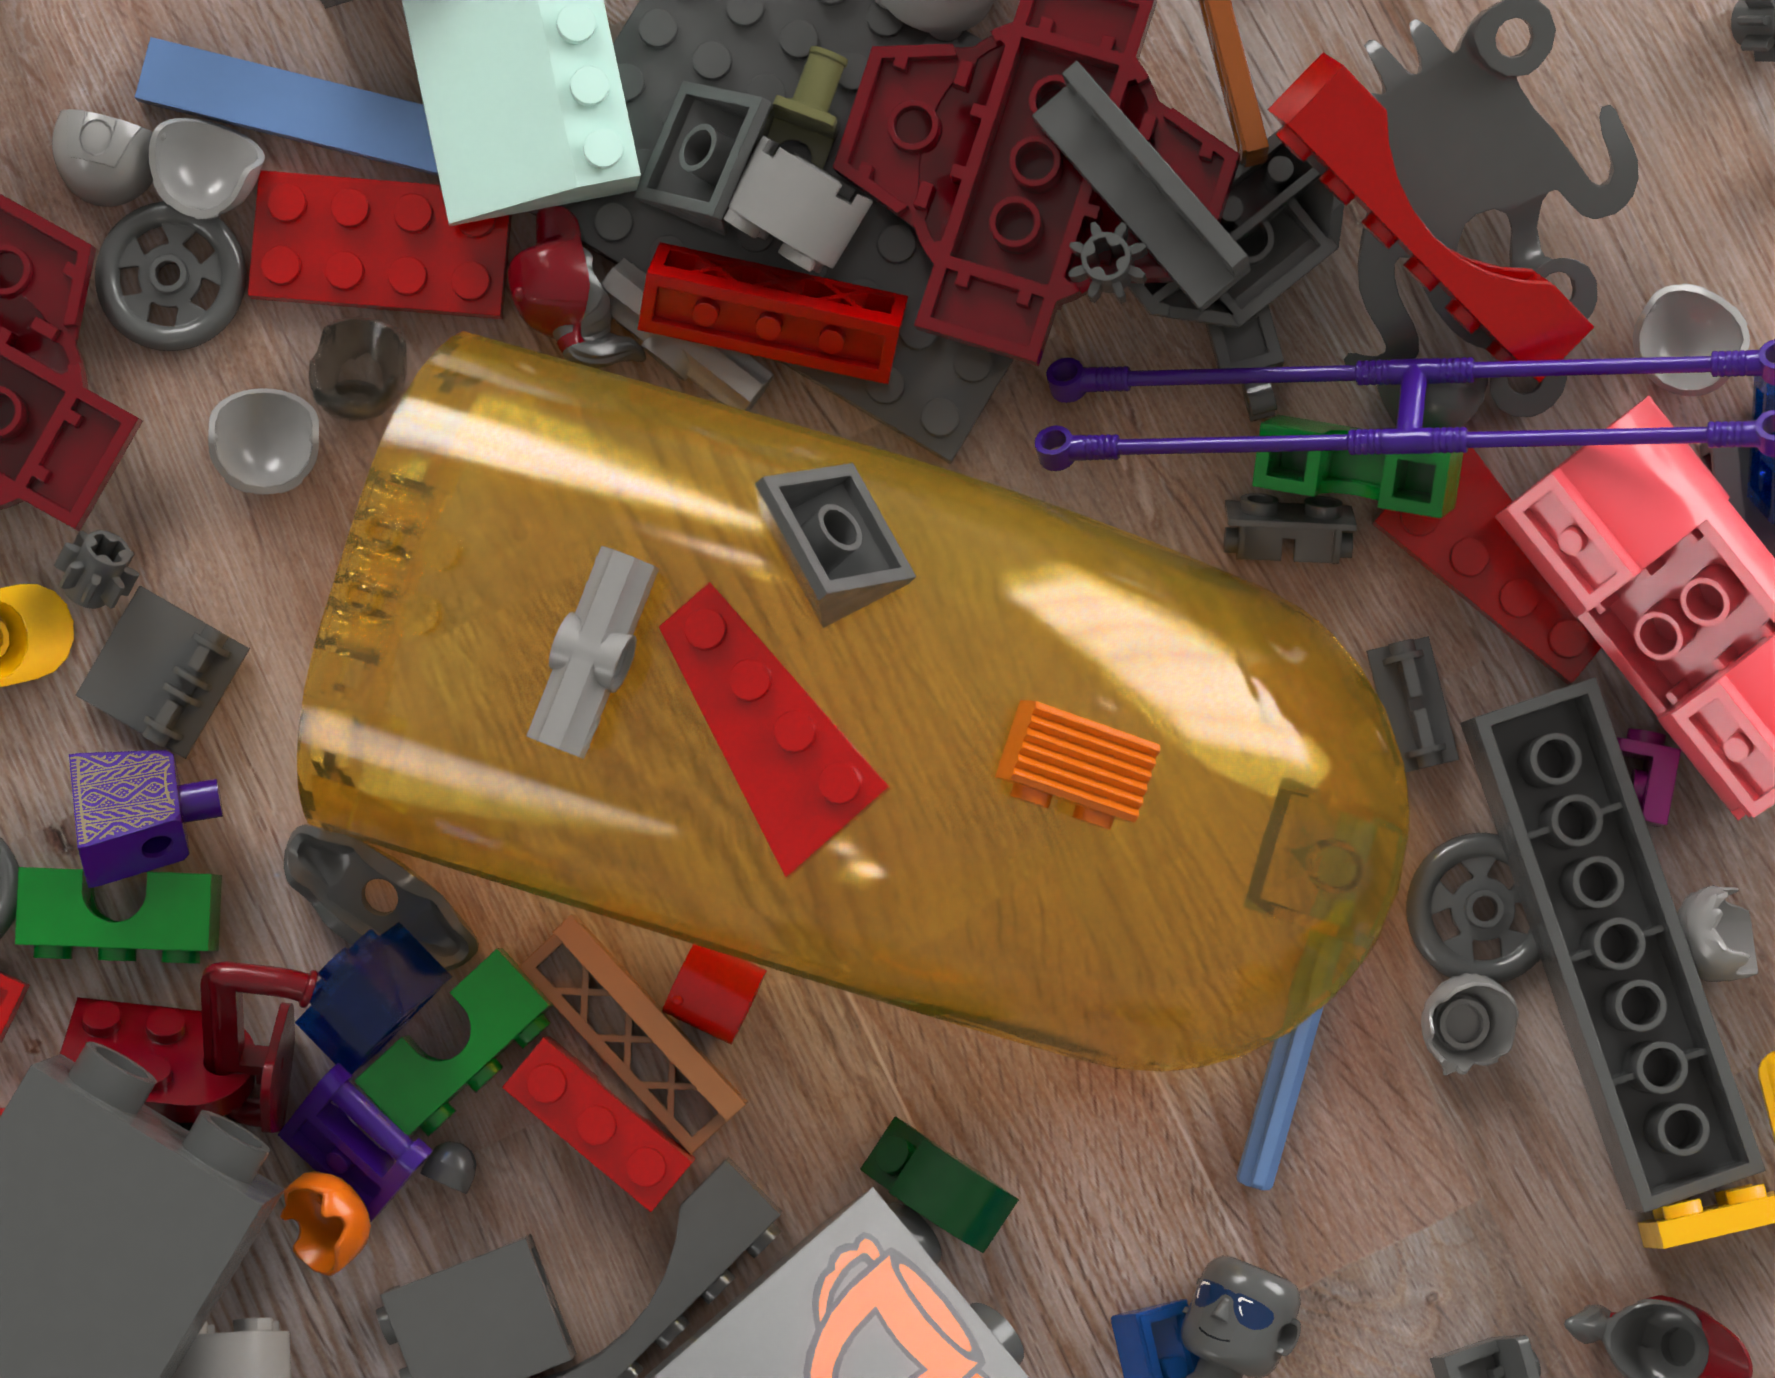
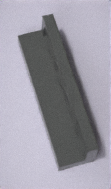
M1078 61L1074 62L1062 73L1066 87L1032 115L1034 122L1123 223H1126L1128 230L1140 243H1145L1149 254L1202 313L1251 271L1248 255Z

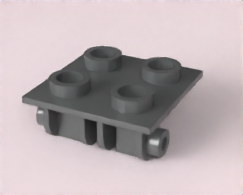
M139 586L77 691L76 696L140 732L143 737L163 748L166 747L186 759L250 648L146 588Z

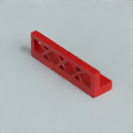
M659 242L646 274L637 330L889 384L899 333L909 296Z

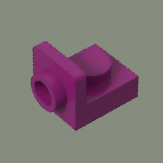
M1628 728L1627 737H1617L1623 756L1644 760L1642 770L1633 769L1630 778L1646 824L1654 827L1666 826L1668 824L1681 749L1665 746L1666 735Z

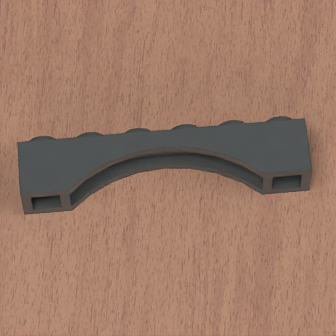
M728 1157L680 1205L676 1240L666 1273L650 1303L629 1329L594 1356L567 1370L540 1378H636L644 1370L636 1359L653 1342L664 1350L690 1324L682 1313L699 1296L709 1305L736 1278L727 1268L745 1250L755 1259L781 1233V1230L773 1222L781 1215L782 1210Z

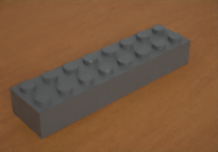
M1596 677L1461 722V728L1626 1209L1645 1213L1766 1171Z

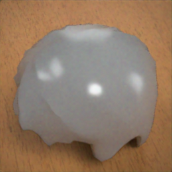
M1711 885L1696 892H1691L1684 899L1677 912L1699 978L1706 982H1729L1758 974L1749 910L1728 903L1725 900L1729 895L1739 891L1736 887Z
M1463 973L1460 976H1452L1450 979L1442 982L1426 1000L1421 1015L1422 1036L1428 1051L1442 1066L1443 1075H1449L1456 1071L1458 1074L1464 1075L1467 1074L1474 1064L1482 1066L1492 1065L1498 1062V1058L1511 1050L1519 1011L1514 997L1495 980L1476 973Z

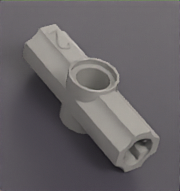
M623 258L601 282L610 299L611 318L642 342L641 347L667 370L683 381L689 378L731 414L734 413L742 419L764 394L773 380L774 374L745 353L637 330L646 273L637 268L634 263L631 264Z
M601 546L576 611L570 612L564 618L554 638L549 656V667L552 669V672L526 737L577 757L585 758L610 692L614 693L621 687L631 667L637 644L636 636L633 634L657 576L658 567L620 551Z

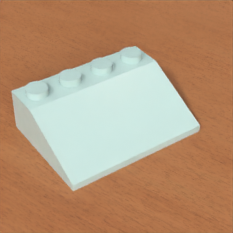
M401 0L449 226L637 190L641 173L604 0Z

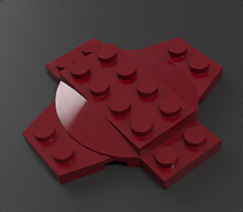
M1020 0L1014 21L991 30L992 35L974 47H955L953 43L872 46L833 164V169L841 177L915 228L925 253L934 264L914 323L917 330L1039 367L1057 310H1061L1062 305L1088 294V288L1091 284L1089 279L1082 282H1072L1068 272L1073 267L1082 265L1081 259L1072 253L1069 245L1071 242L1085 244L1093 236L1091 233L1092 222H1096L1102 232L1114 233L1116 227L1122 221L1040 129L1032 117L1037 110L1066 87L1062 73L1076 61L1081 64L1219 223L1221 222L1241 160L1240 154L1176 109H1170L1158 100L1146 70L1138 61L1157 0ZM1128 230V238L1126 240L1128 247L1135 243H1140ZM1111 250L1103 251L1099 254L1100 265L1098 267H1101L1106 275H1111L1118 271L1116 266L1118 259L1114 258ZM1149 252L1143 258L1134 261L1135 267L1140 268L1145 273L1146 283L1174 282Z
M0 194V510L10 508L25 501L80 532L143 421L88 389L87 374L82 356L77 347V341L96 248Z

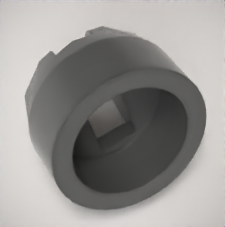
M449 1141L433 1149L432 1154L426 1159L420 1174L467 1194L475 1178L477 1164L474 1154L468 1147L458 1142Z

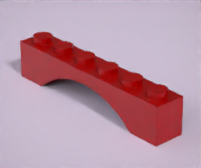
M1323 52L1267 109L1283 125L1275 134L1276 137L1302 162H1305L1312 155L1326 169L1318 178L1319 181L1345 206L1355 199L1367 211L1368 215L1361 221V224L1388 250L1396 242L1405 250L1410 258L1403 264V267L1429 292L1437 285L1444 290L1452 299L1444 309L1470 334H1473L1479 327L1493 341L1485 351L1495 361L1563 360L1594 328L1588 319L1554 284L1529 268L1500 267L1467 258L1446 247L1432 235L1413 210L1397 177L1389 145L1387 110L1343 64ZM1546 376L1532 378L1540 383Z

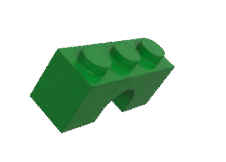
M1276 415L1260 424L1259 436L1348 434L1350 429H1363ZM1348 450L1257 452L1252 486L1312 497L1322 493L1356 495L1378 501L1377 508L1442 518L1455 509L1463 453L1350 455Z
M19 867L15 944L34 945L33 958L72 959L73 947H98L97 960L136 961L137 949L162 950L161 962L200 964L201 951H219L222 875L147 872L146 897L142 907L129 919L119 922L107 917L100 910L95 900L94 887L88 888L83 869Z
M503 948L495 949L449 992L465 1009L471 1025L468 1043L458 1055L451 1059L432 1057L424 1052L409 1035L402 1036L354 1080L378 1108L409 1137L420 1129L428 1137L432 1135L457 1111L449 1102L468 1085L475 1093L478 1092L504 1068L496 1059L514 1041L524 1049L551 1024L543 1014L553 1004L518 967L519 965Z

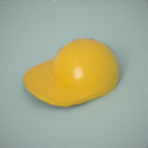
M16 584L0 588V687L39 679L55 672L68 658L74 641L73 619L67 604L55 591L38 584Z

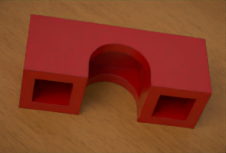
M551 1036L542 1038L502 1086L507 1093L649 1212L656 1208L696 1159L649 1118L642 1117L615 1096L598 1080V1076Z

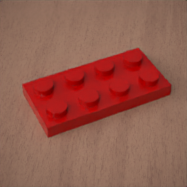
M261 170L258 177L248 296L256 300L503 320L512 214L449 226L441 186L437 184Z

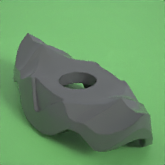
M305 824L297 827L292 832L284 853L283 868L287 882L311 903L322 921L334 933L351 945L376 958L398 962L427 975L445 973L459 968L477 953L479 942L467 923L439 891L404 863L356 837L320 826ZM383 879L394 886L398 895V903L393 911L380 912L370 906L365 896L366 885L369 881Z

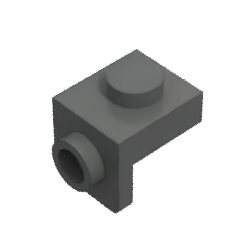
M1526 1335L1490 1337L1430 1358L1435 1378H1540L1541 1375L1538 1357L1532 1350L1529 1338Z

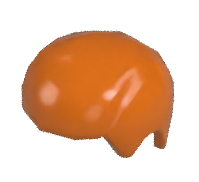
M319 1171L303 1173L285 1188V1207L280 1217L285 1221L294 1219L299 1225V1235L293 1245V1252L313 1271L331 1277L349 1264L368 1242L371 1224L365 1203L353 1187L342 1178Z

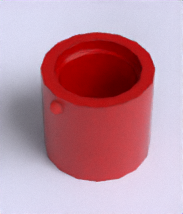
M697 937L672 985L662 1012L732 1045L758 993L767 970Z

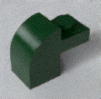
M896 1116L860 1168L862 1172L889 1190L888 1192L908 1207L982 1253L986 1251L1019 1201L1018 1198L980 1171L950 1154Z

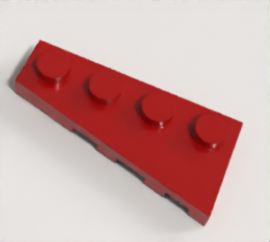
M1468 448L1467 453H1463L1455 509L1442 518L1384 509L1372 524L1567 685H1570L1602 647L1578 617H1574L1495 518L1499 512L1513 501L1474 448Z
M708 582L659 626L785 878L789 879L886 794L891 787L711 582Z

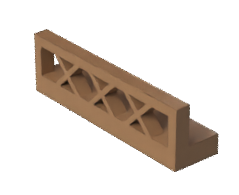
M571 914L552 931L553 935L518 967L692 1155L741 1110L748 1101L672 1018L662 1012L660 1005L577 915ZM562 944L582 964L581 988L555 987L538 968ZM590 974L604 989L590 988ZM564 995H581L580 1013ZM589 996H611L626 1012L625 1035L598 1034L588 1023ZM633 1021L647 1036L633 1035ZM607 1042H624V1061ZM632 1043L656 1044L669 1059L668 1082L642 1081L631 1069ZM676 1067L691 1083L676 1082ZM650 1089H668L667 1107ZM676 1090L699 1091L718 1112L693 1136L675 1117Z

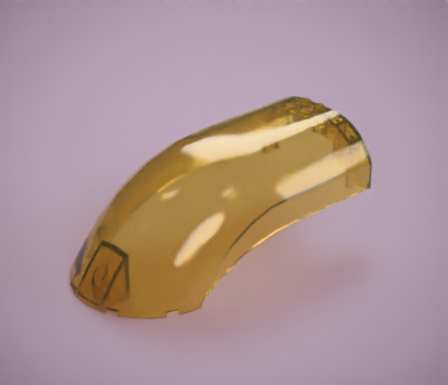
M465 331L449 338L435 350L421 367L401 398L385 430L365 481L321 619L305 682L298 728V791L302 811L308 824L913 1012L1079 1061L1123 1070L1177 1071L1203 1068L1245 1056L1291 1033L1335 998L1338 991L1347 983L1359 966L1363 965L1380 937L1400 889L1410 835V806L1408 802L1405 765L1384 705L1362 667L1337 638L1305 610L1267 588L1148 539L979 479L841 437ZM853 463L914 571L916 578L908 585L823 628L760 514L755 483L763 476ZM601 546H605L658 567L659 570L633 634L636 636L637 644L631 667L621 687L614 693L610 692L599 725L589 745L590 748L583 759L526 737L552 672V669L549 667V656L554 638L564 618L570 612L576 611L585 589L586 581H588L594 566L596 556H598ZM708 582H711L891 787L886 794L789 879L785 878L659 629V626ZM1020 700L1037 701L1160 744V753L1156 757L1152 778L1147 784V792L1143 796V805L1139 809V817L1135 823L1114 819L1111 830H1107L1072 818L1075 805L1056 798H1052L1049 809L1010 796L1013 784L997 779L995 775Z

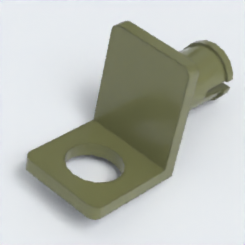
M811 46L807 62L793 97L785 98L776 95L774 99V120L767 137L779 143V146L789 141L801 142L811 152V163L824 169L837 134V118L828 111L843 70L847 67L848 59L828 49Z

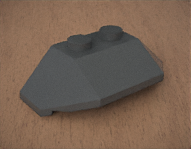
M1280 129L1267 138L1269 151L1266 163L1246 168L1244 164L1241 165L1239 163L1220 222L1223 228L1248 255L1251 271L1202 313L1175 282L1130 283L1127 286L1149 315L1239 329L1338 250L1344 204L1319 181L1318 178L1321 175L1307 160L1302 162L1276 137L1275 134Z

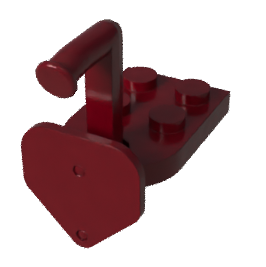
M229 961L210 964L204 969L200 982L202 1011L77 997L60 1054L75 1062L86 1043L90 1041L104 1045L128 1057L146 1069L157 1080L144 1104L173 1122L194 1123L200 1112L206 1110L220 1116L226 1115L239 1124L260 1127L263 1133H275L281 1131L286 1121L295 1045L293 1003L285 1002L280 1004L269 1046L254 1045L251 1036L244 1029L243 993L298 1001L301 1008H306L314 992L318 972L311 970L309 973L282 967ZM255 1083L261 1085L260 1098L249 1097Z

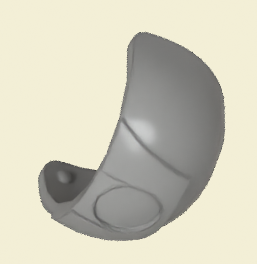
M76 109L61 110L52 135V151L56 168L71 192L87 203L102 207H112L128 203L143 194L153 182L149 166V144L153 132L139 125L98 113Z
M174 118L158 124L152 133L149 144V166L153 177V185L159 196L167 205H170L180 213L200 220L219 218L221 214H225L238 207L254 188L265 160L264 152L259 145L244 134L214 122L193 118Z
M1685 283L1682 285L1666 286L1653 294L1636 321L1633 332L1634 353L1636 358L1711 356L1712 351H1746L1750 345L1748 324L1735 306L1733 307L1728 301L1704 287ZM1711 372L1646 374L1650 380L1662 389L1681 396L1706 395L1719 389L1730 378L1726 376L1712 377Z
M259 388L232 394L220 401L209 417L208 446L212 463L220 475L225 478L226 483L242 492L265 495L281 494L290 491L303 483V479L310 473L317 460L319 450L318 415L314 408L303 398L282 390Z

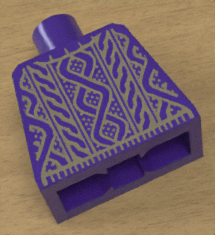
M167 750L69 754L77 847L88 888L102 886L184 861L190 854L186 823L223 817L218 780L212 779L181 785L174 754Z

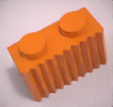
M1020 700L995 778L1013 784L1010 796L1015 799L1049 809L1052 798H1056L1075 805L1072 818L1111 830L1114 819L1135 823L1138 819L1139 809L1143 805V796L1147 792V784L1152 778L1156 757L1160 753V744L1037 701Z

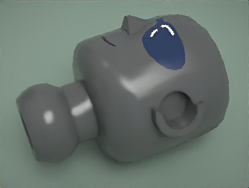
M1222 1255L1209 1262L1201 1277L1197 1280V1288L1189 1307L1185 1306L1182 1311L1186 1314L1181 1328L1182 1342L1188 1351L1200 1357L1194 1372L1185 1378H1242L1243 1375L1252 1378H1263L1268 1376L1275 1370L1281 1356H1288L1293 1351L1300 1336L1301 1323L1296 1318L1299 1313L1301 1298L1297 1286L1281 1276L1231 1256Z

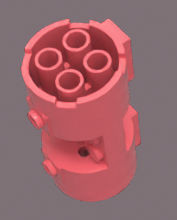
M1648 395L1606 429L1674 426ZM1689 444L1583 446L1499 512L1495 518L1574 617H1578L1654 712L1658 722L1738 821L1745 815L1748 818L1751 816L1755 818L1775 804V558L1728 501L1730 495Z

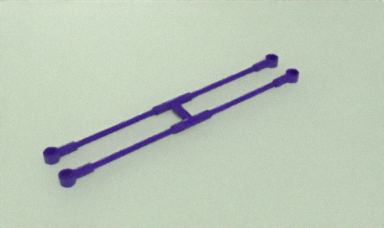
M1775 339L1764 343L1760 350L1712 351L1711 356L1475 362L1473 357L1448 359L1415 358L1358 360L1356 365L1131 371L1128 366L1083 367L1080 361L1067 357L1054 361L1046 372L1051 395L1059 402H1075L1081 399L1086 392L1130 391L1131 387L1356 381L1359 386H1368L1370 384L1401 385L1396 428H1384L1382 430L1350 429L1348 434L1120 439L1117 434L1072 435L1067 428L1055 425L1041 430L1034 441L1039 462L1043 468L1049 471L1064 470L1075 461L1118 460L1120 455L1347 450L1350 455L1439 454L1447 452L1467 453L1468 448L1708 443L1709 448L1758 447L1762 454L1775 457V435H1771V433L1775 432V410H1769L1761 414L1754 421H1723L1722 423L1720 421H1710L1707 427L1468 432L1466 427L1422 428L1427 384L1473 383L1475 378L1711 372L1712 377L1761 376L1766 383L1775 386Z

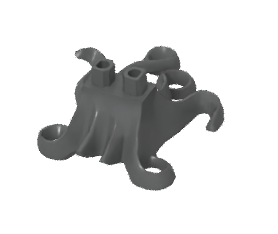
M1502 0L1481 11L1470 22L1458 41L1454 52L1444 46L1431 27L1418 19L1412 20L1409 26L1419 61L1417 74L1408 72L1376 40L1367 41L1364 46L1382 84V94H1371L1387 110L1389 145L1397 177L1413 210L1432 235L1446 247L1457 252L1458 242L1465 224L1476 214L1492 209L1506 213L1511 227L1510 267L1529 268L1544 278L1556 272L1566 273L1572 285V294L1569 301L1588 319L1597 303V280L1590 268L1576 259H1551L1544 255L1541 250L1537 229L1541 205L1550 191L1558 190L1582 216L1599 219L1614 215L1624 208L1634 195L1639 179L1638 159L1616 109L1611 105L1602 106L1599 116L1601 133L1611 164L1608 179L1601 185L1593 183L1555 130L1534 109L1521 89L1517 77L1529 75L1537 69L1552 50L1556 28L1550 10L1539 0ZM1519 18L1528 25L1530 40L1528 46L1521 53L1509 57L1501 54L1497 49L1495 37L1499 27L1505 21ZM1312 155L1308 157L1307 162L1322 175L1326 169ZM1364 226L1358 256L1359 290L1365 308L1380 332L1386 349L1384 353L1377 356L1348 353L1344 358L1345 365H1356L1358 360L1415 359L1419 353V337L1414 323L1399 296L1395 280V263L1400 257L1410 258V256L1397 242L1388 250ZM1439 285L1431 292L1423 287L1436 312L1448 327L1464 341L1486 349L1493 342L1480 327L1473 334H1470L1444 309L1452 299ZM1546 376L1533 391L1525 393L1513 391L1509 386L1508 377L1490 378V393L1500 410L1513 417H1533L1545 412L1556 403L1563 393L1567 376Z

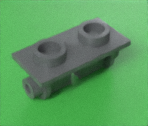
M1263 493L1244 494L1241 496L1240 501L1225 500L1228 525L1237 526V528L1225 527L1224 553H1236V560L1281 561L1283 538L1294 539V562L1339 564L1340 558H1352L1353 533L1342 532L1357 531V523L1352 506L1342 505L1343 502L1341 500L1328 496L1308 497L1304 500V504L1281 503L1277 497Z
M1429 636L1388 644L1385 647L1366 651L1396 775L1459 760Z

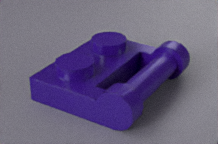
M338 1062L316 1084L278 1133V1136L315 1171L335 1175L350 1184L365 1203L370 1222H372L432 1154L433 1150L420 1138L413 1141L350 1082L353 1075ZM348 1116H349L357 1125H359L372 1139H374L383 1149L379 1148V1147H378L370 1138H368L356 1125H354V1124L349 1120Z

